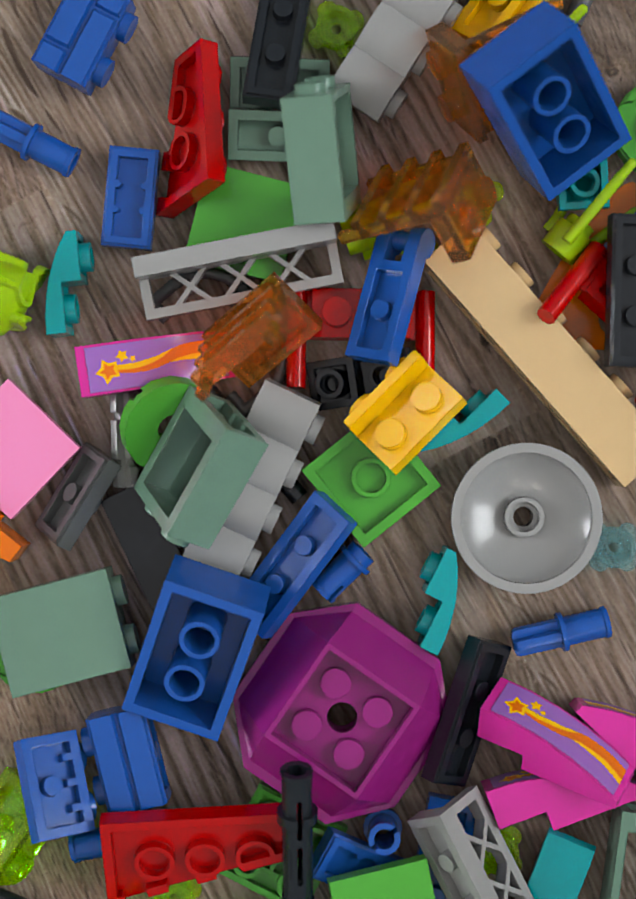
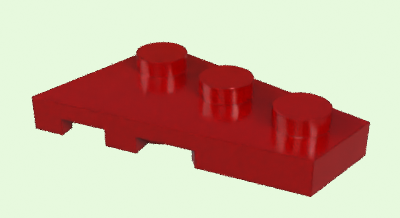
M200 38L174 61L167 119L170 124L175 125V133L169 151L163 152L161 171L169 172L170 174L167 198L158 197L157 216L173 219L225 183L227 161L223 153L222 130L224 127V113L221 110L220 98L222 69L219 65L218 43Z

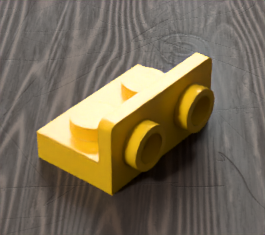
M413 350L407 357L399 359L398 367L390 366L388 368L385 379L371 393L362 395L353 403L349 410V415L343 423L373 454L397 475L467 405V402L427 364L425 359L416 350Z

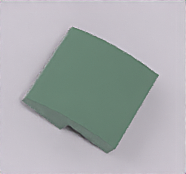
M231 56L228 160L287 162L281 109L243 104L242 93L249 56ZM301 58L297 83L304 82V78L330 75V59Z

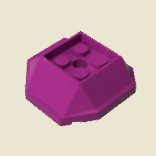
M358 601L292 611L274 636L269 639L238 684L233 698L243 767L281 793L280 768L282 765L291 761H303L310 764L313 770L312 802L318 808V819L324 824L394 808L426 762L447 700L439 657L421 648L416 641ZM336 703H348L356 710V716L349 724L337 725L329 719L327 715L329 709Z

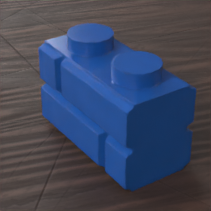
M62 0L31 60L44 73L91 96L96 86L103 88L109 81L115 67V61L110 58L119 41L124 44L128 43L136 29L138 17L134 15L136 7L133 0Z
M115 706L91 713L85 720L87 727L81 728L80 735L86 757L94 756L99 775L93 776L92 783L98 805L106 804L108 812L147 810L167 804L172 792L154 720L121 709L122 706Z

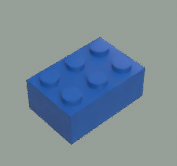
M545 0L459 65L520 176L549 202L632 139L577 23Z
M175 554L165 578L121 709L218 741L264 617L271 586Z

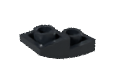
M402 348L400 358L407 357L411 353V348ZM348 356L306 363L310 396L312 399L322 403L319 411L350 407L359 397L366 393H371L385 379V374L390 366L356 361Z

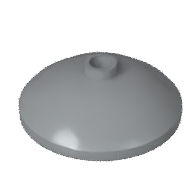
M538 443L509 444L482 456L462 477L455 491L451 506L452 535L465 563L485 582L512 593H542L560 587L572 580L591 560L602 532V504L598 490L590 475L568 454L554 447ZM520 507H526L530 511V520L525 525H517L513 518L514 512Z

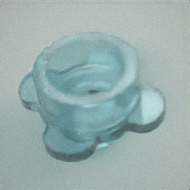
M603 523L598 546L589 561L590 566L599 572L606 570L608 567L621 568L626 572L632 571L636 567V527L631 523H623L619 527H607ZM612 542L618 545V549L615 552H611L609 549V545Z

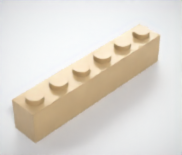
M470 221L466 222L439 246L430 258L426 259L425 272L615 486L626 487L636 478V408L629 401L633 393L617 375L613 373L608 377L595 363L600 359V356L588 341L581 336L575 340L562 326L567 321L563 313L560 314L553 324H547L538 317L537 311L543 303L530 290L534 282L528 273L516 262H513L510 266L496 251L501 247L500 243L484 225L481 224L476 228Z

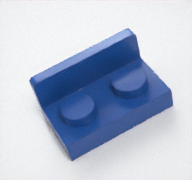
M76 729L20 739L14 742V752L31 843L36 844L96 830L94 820L97 815V806L93 794L88 791L84 772L87 766V757L82 743L78 741Z

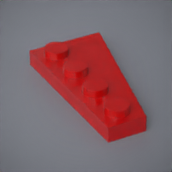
M280 803L101 813L99 829L107 899H126V897L147 892L148 896L152 897L169 892L170 885L196 879L197 884L216 880L217 874L222 871L239 867L243 872L282 862V826L277 822V807Z

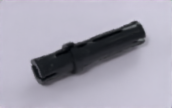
M291 761L285 763L280 768L282 802L277 807V822L282 826V899H314L313 826L318 819V808L312 802L313 770L312 766L307 762Z

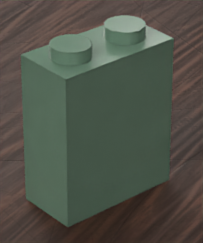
M112 565L0 595V653L12 699L131 668L135 664V653L141 652L140 638L135 624L126 623L122 605L129 603L127 588L121 574L114 576Z

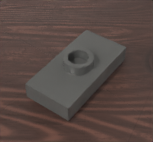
M85 442L35 523V526L57 546L71 551L89 519L100 507L103 496L122 466L99 448Z

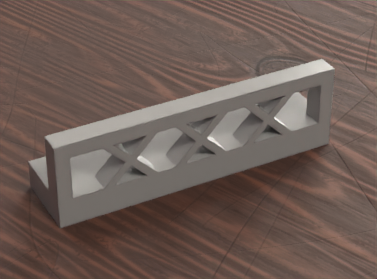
M334 223L295 225L131 257L134 278L139 281L146 321L344 284ZM327 246L331 275L310 278L295 268V265L306 250ZM296 252L290 263L279 257V255ZM269 257L284 267L285 270L274 286L261 288L245 276L256 260ZM247 262L240 273L229 266ZM221 267L236 277L223 296L211 297L196 287L206 271L211 268ZM198 271L191 282L180 276V274ZM290 273L302 279L283 284ZM171 276L187 287L175 305L155 308L150 280ZM241 282L253 289L235 293ZM192 292L204 298L202 300L186 302Z
M477 785L465 788L443 807L419 811L407 821L446 899H508V896L515 899H534ZM467 806L475 819L473 836L466 834L457 816ZM485 851L492 853L497 862L496 881L489 879L484 870Z

